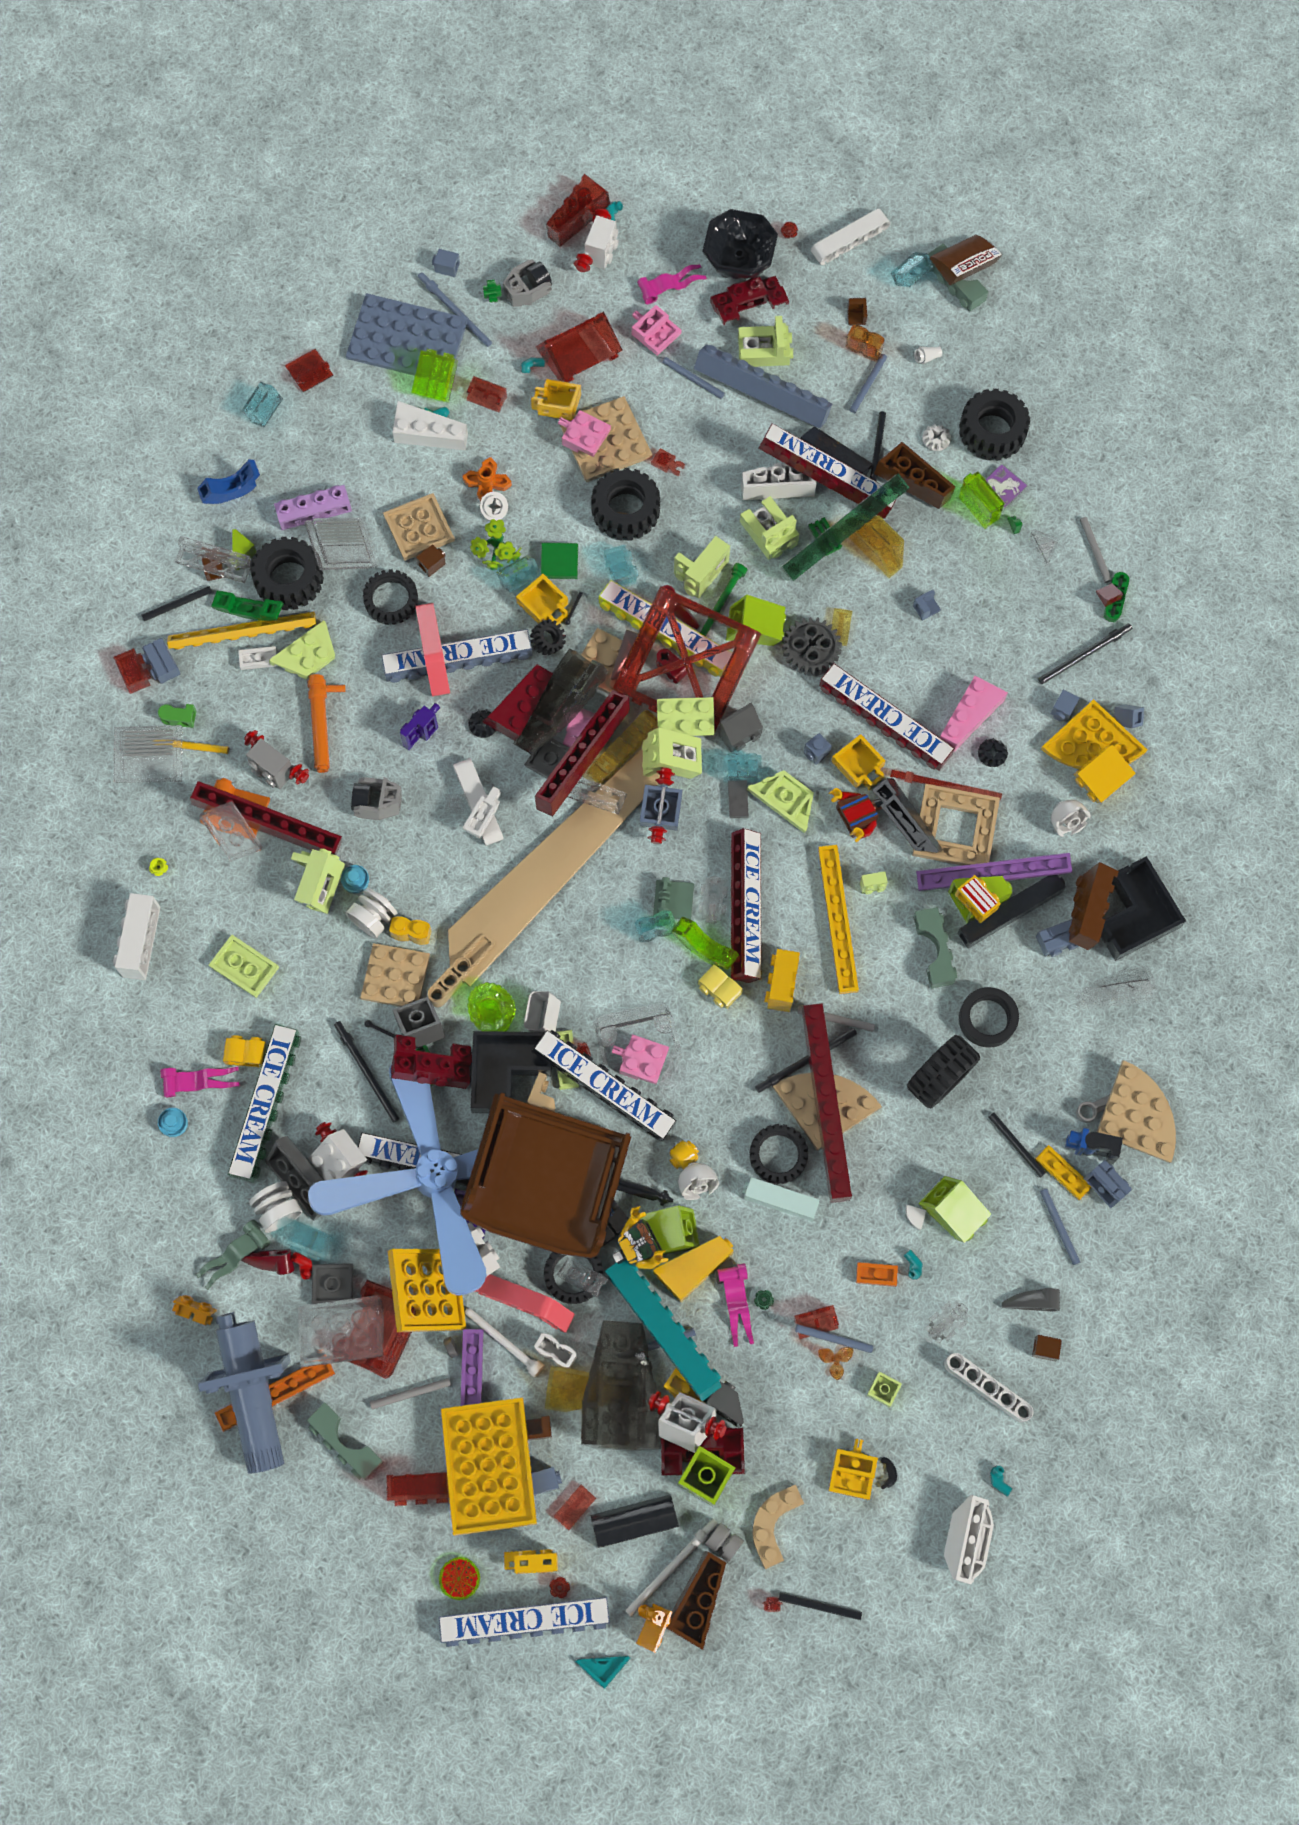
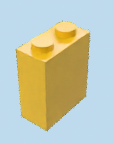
M1107 745L1073 775L1076 777V783L1088 791L1087 796L1092 802L1102 803L1136 773L1113 745Z

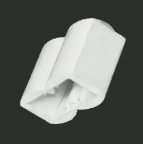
M542 1333L534 1345L539 1355L546 1359H552L558 1367L565 1370H570L577 1359V1355L572 1348L559 1344L554 1337Z

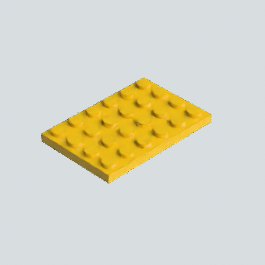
M523 1397L442 1408L441 1415L453 1536L536 1525L537 1517Z

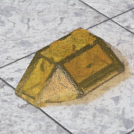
M880 516L853 517L840 528L888 578H891L903 568L904 539Z

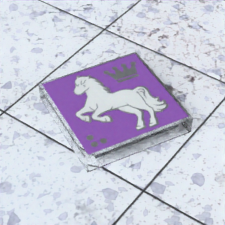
M1001 463L977 487V490L1002 511H1005L1028 488V485Z

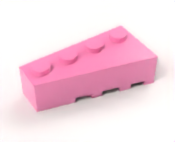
M974 676L940 738L954 747L955 752L1005 701L1008 692Z

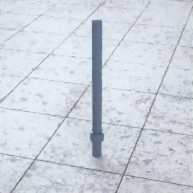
M423 272L418 275V278L426 285V289L430 293L433 292L455 315L468 319L466 326L487 347L492 344V341L438 288V285L433 280H430Z

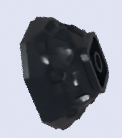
M729 209L709 221L702 252L716 272L722 277L755 279L771 266L778 234L764 215Z

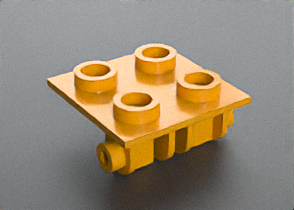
M645 1604L641 1605L638 1608V1615L646 1619L636 1644L655 1653L661 1645L665 1628L670 1623L672 1611L653 1604L652 1607Z

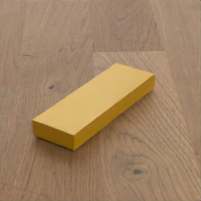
M1049 1145L1036 1157L1035 1160L1076 1199L1080 1200L1092 1188L1084 1180V1177Z

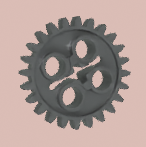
M812 617L809 618V622L802 618L801 624L795 621V627L790 625L789 631H785L786 637H783L782 643H784L782 644V650H785L783 657H787V663L792 662L791 668L798 667L797 672L804 669L805 675L808 671H811L812 675H814L817 670L819 674H822V669L824 668L828 671L829 665L832 666L835 663L834 661L839 660L838 655H841L842 650L839 649L842 647V642H839L841 636H836L838 630H832V624L826 626V620L819 623V618L815 622L812 620ZM813 632L815 635L809 636L807 633ZM821 644H827L829 647L824 648ZM795 645H802L803 648L798 649ZM814 656V657H816L817 659H816V660H810L808 657Z

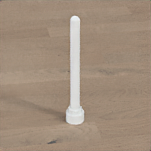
M471 1308L465 1310V1314L524 1363L531 1376L534 1378L538 1376L545 1367L542 1362L530 1359Z

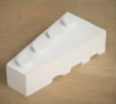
M400 401L397 403L393 427L395 443L466 450L467 424Z
M780 462L774 464L773 467H761L742 472L743 500L766 499L770 496L772 499L815 496L816 481L789 465L781 464Z

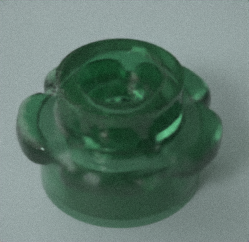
M760 1290L755 1294L754 1303L760 1309L767 1310L769 1306L773 1305L774 1298L770 1291Z

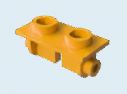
M187 1295L179 1296L173 1301L175 1304L172 1311L175 1312V1315L189 1319L191 1313H194L192 1321L205 1326L207 1324L211 1325L213 1321L211 1316L217 1311V1309L212 1308L211 1304L193 1301V1298Z

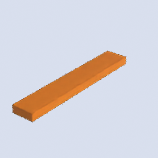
M327 1355L269 1384L272 1407L335 1375ZM232 1404L215 1412L223 1432L237 1425Z

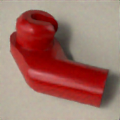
M294 1252L291 1261L299 1264L301 1278L305 1280L310 1279L312 1276L311 1259L298 1252Z

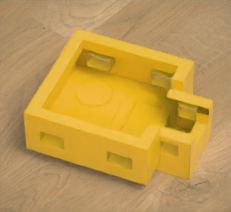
M546 379L544 388L535 387V395L531 398L532 410H538V415L559 419L562 417L566 420H573L581 397V385ZM538 396L544 397V398H547V400H544V399H542V398H537V397H538Z
M544 574L540 575L516 596L517 604L538 624L544 620L551 619V622L557 621L556 625H558L568 617V611L564 608L568 605V597ZM559 608V612L562 615L555 619L551 614Z
M861 734L832 757L831 762L855 788H858L863 783L868 790H871L884 778L885 774L880 769L884 767L886 760ZM875 769L878 777L871 782L867 775Z
M552 1549L540 1550V1554H536V1550L504 1552V1569H515L516 1574L558 1572V1554L553 1553ZM543 1559H551L552 1564L543 1565ZM525 1560H528V1566H520V1561L525 1562ZM510 1562H514V1567H510Z

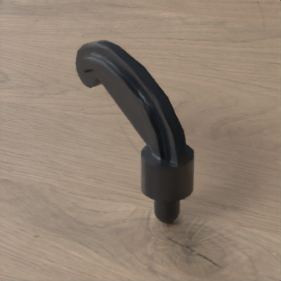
M883 1457L881 1458V1463L886 1464L888 1479L884 1481L881 1489L890 1488L897 1481V1471L893 1462Z

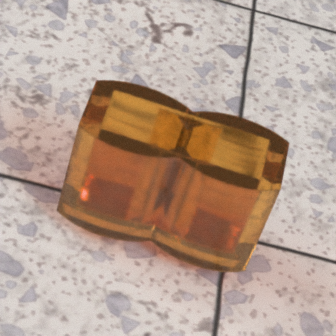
M853 325L847 334L846 347L855 353H862L864 357L870 360L877 361L883 351L885 339L877 333L869 332L860 325Z

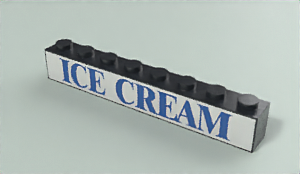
M546 1030L531 1052L658 1141L665 1139L677 1121L673 1118L674 1115L666 1109L662 1111L657 1107L658 1104L654 1100L642 1097L638 1089L625 1085L624 1079L617 1075L614 1077L608 1073L609 1069L604 1065L595 1064L590 1055L578 1052L574 1044L561 1040V1036L557 1032Z
M361 1132L358 1148L367 1159L364 1164L379 1163V1167L390 1169L393 1166L397 1167L398 1171L416 1168L417 1162L421 1157L416 1144ZM441 1150L449 1153L452 1157L462 1155L455 1152ZM469 1179L457 1180L456 1183L467 1186Z

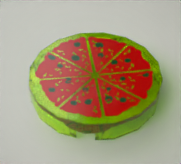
M452 1558L440 1570V1588L451 1599H468L475 1594L480 1585V1571L476 1564L468 1558Z

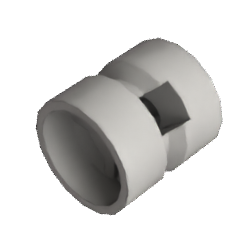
M720 1523L705 1545L712 1551L718 1550L719 1556L726 1562H729L744 1540L736 1534L731 1535L730 1529Z

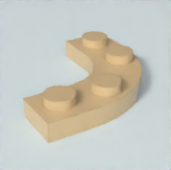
M796 1484L769 1497L761 1505L755 1516L752 1533L753 1541L765 1569L784 1561L775 1541L774 1527L781 1515L804 1504Z

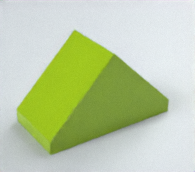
M232 529V563L235 570H239L257 551L252 542L236 529Z

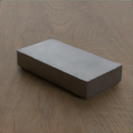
M747 780L728 781L729 818H748Z

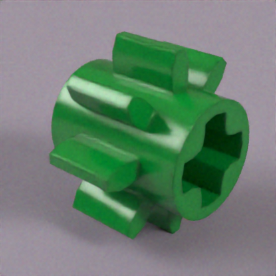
M495 279L487 280V285H483L484 299L489 298V302L492 303L498 302L497 297H502L500 283L496 284Z

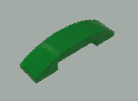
M217 590L211 607L218 611L246 619L273 621L278 619L283 602L265 599V602L236 597L234 593Z

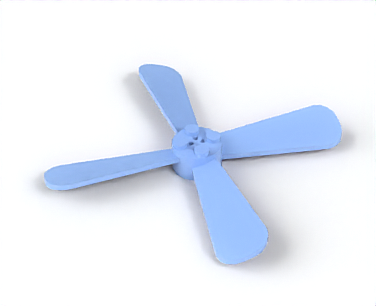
M390 1066V1079L421 1155L416 1168L319 1181L313 1184L308 1191L310 1206L317 1214L332 1215L417 1188L424 1196L432 1199L443 1277L447 1290L458 1296L472 1293L480 1289L484 1284L486 1268L467 1222L460 1215V1205L453 1189L457 1180L470 1178L478 1149L456 1157L441 1151L430 1084L391 1078Z

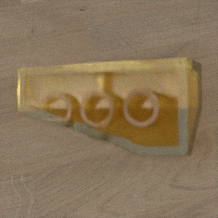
M551 1366L545 1409L569 1412L628 1402L632 1381Z

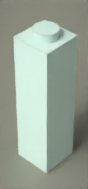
M752 1177L750 1183L745 1182L742 1193L746 1194L745 1200L811 1222L814 1220L820 1201L819 1199Z

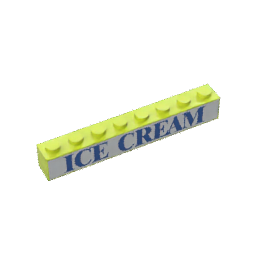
M612 580L609 581L599 595V604L603 610H610L615 613L618 619L630 622L633 628L645 631L651 639L656 638L660 640L663 646L669 649L673 648L681 657H688L696 666H703L715 677L719 676L722 678L734 662V653Z

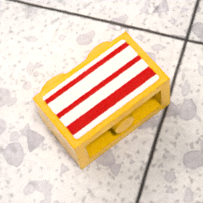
M974 875L957 889L955 896L982 923L998 910L1001 903L998 896L986 888V883Z

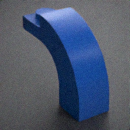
M248 459L235 474L221 479L205 478L197 488L202 503L220 504L251 492L257 486L255 480L260 476L255 460Z

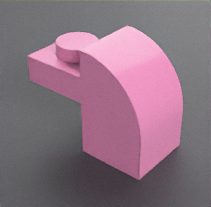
M581 707L576 710L566 729L567 733L563 744L571 747L595 713Z

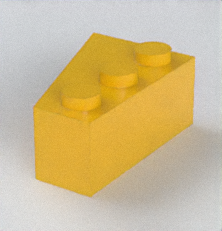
M777 949L776 955L772 954L770 966H774L773 973L769 972L767 984H771L770 991H766L764 1002L768 1003L767 1009L790 1012L800 952Z

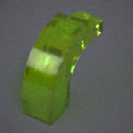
M683 916L671 931L687 949L710 965L715 964L717 967L728 970L739 956L735 950L719 944L706 935L695 921Z

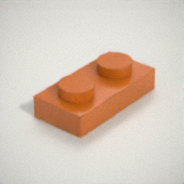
M858 1262L856 1284L896 1287L898 1266Z

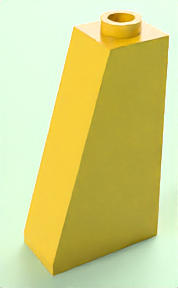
M718 1236L655 1268L653 1274L681 1303L733 1254V1244L726 1237L722 1239L721 1236Z

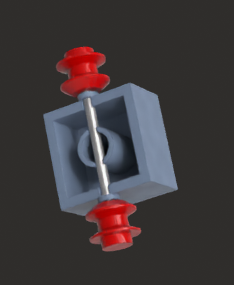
M661 768V770L656 771L660 777L655 779V781L660 786L645 785L640 826L650 827L648 830L652 832V835L648 836L647 839L651 840L653 844H662L663 841H666L663 838V834L667 833V830L678 831L683 790L668 788V786L674 784L671 776H675V773L670 768Z

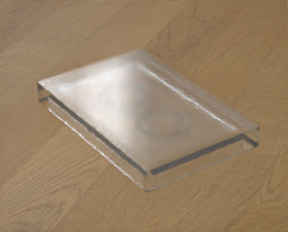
M233 802L203 812L199 816L230 862L261 851L263 848Z

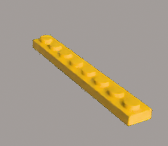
M315 611L278 617L277 620L252 621L168 635L167 644L169 649L179 650L189 645L197 647L207 642L214 644L225 639L237 640L243 636L255 637L261 633L273 634L279 630L292 631L297 627L310 628L316 624Z
M838 846L818 847L838 991L839 994L857 993L859 988Z

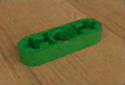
M1117 572L1111 581L1113 585L1118 587V579L1122 578L1123 583L1118 589L1123 595L1120 601L1105 607L1104 618L1109 622L1118 621L1122 614L1130 581L1129 576L1124 572ZM1113 606H1116L1115 615L1111 616L1110 612Z

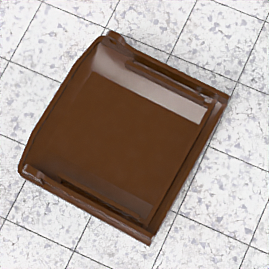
M495 1093L462 1201L460 1215L472 1224L502 1237L561 1255L586 1258L595 1257L605 1240V1229L631 1140L630 1133L622 1134L506 1097L504 1093Z

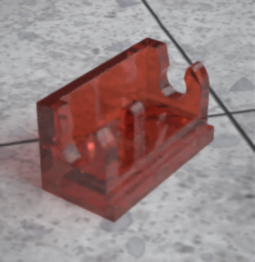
M473 376L467 389L468 396L466 399L469 402L500 412L507 398V391L505 387Z
M834 1305L798 1314L793 1318L795 1326L799 1324L824 1332L836 1330L839 1325ZM798 1333L799 1339L811 1337Z

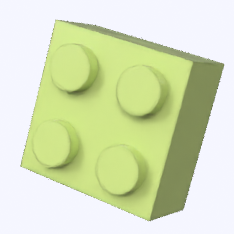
M886 872L862 875L860 880L862 894L868 895L874 891L878 893L883 892L888 883Z
M878 1372L867 1396L890 1408L902 1383Z

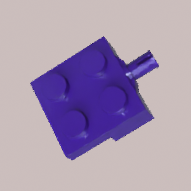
M434 703L430 709L426 706L417 709L410 722L405 723L401 727L400 736L402 744L407 750H410L420 737L427 741L439 728L436 712L441 707L437 703Z

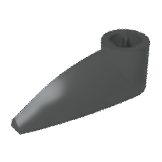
M629 630L625 631L610 680H616L630 667L638 654L644 635Z
M1044 1288L1022 1292L1003 1301L1002 1308L1057 1312L1060 1311V1290Z

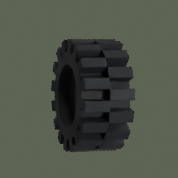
M551 619L544 620L531 630L533 633L530 634V637L533 639L530 641L531 644L535 643L533 648H538V653L542 652V655L548 654L549 656L564 647L563 645L566 641L563 639L566 638V635L562 633L565 630L560 629V624L556 625L557 621L551 622ZM544 631L552 636V644L545 640Z

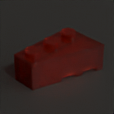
M447 1472L405 1474L400 1476L386 1475L387 1501L394 1503L396 1507L407 1506V1502L415 1501V1505H427L428 1500H436V1504L449 1503Z

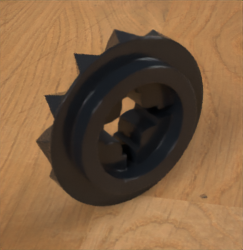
M478 709L468 719L469 729L476 737L487 738L496 732L495 729L488 725L484 729L482 724H479L481 717L485 719L491 713L487 709Z
M994 738L986 739L978 748L980 761L989 767L1001 766L1008 756L1007 745H1004L1001 740L998 741ZM993 746L995 748V751L998 752L995 754L994 759L992 753L988 752L991 751V748Z

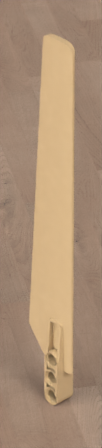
M642 749L448 929L450 967L428 990V998L434 1007H442L464 982L471 987L643 801L645 785H658L655 779L660 777L658 773L651 777L643 776ZM462 965L468 966L466 971L458 970ZM448 979L455 980L453 985L445 984ZM435 993L442 994L440 999L435 1000L432 998Z

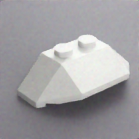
M970 1495L952 1513L944 1558L954 1580L972 1584L986 1566L994 1527L992 1514L989 1509V1500Z

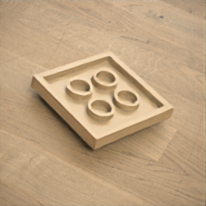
M434 493L383 512L404 561L418 556L432 544L439 548L455 541Z
M597 628L573 667L571 675L607 694H610L612 690L623 694L644 659L646 652L639 649L630 667L616 680H610L622 640Z
M373 943L360 997L361 1000L398 1007L420 1000L430 953Z

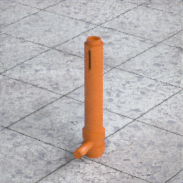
M313 674L309 676L307 685L310 689L308 691V699L311 703L314 766L318 773H325L330 768L325 699L328 692H345V685H326L323 675Z

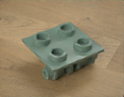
M668 877L656 880L653 917L691 920L694 883L670 881Z

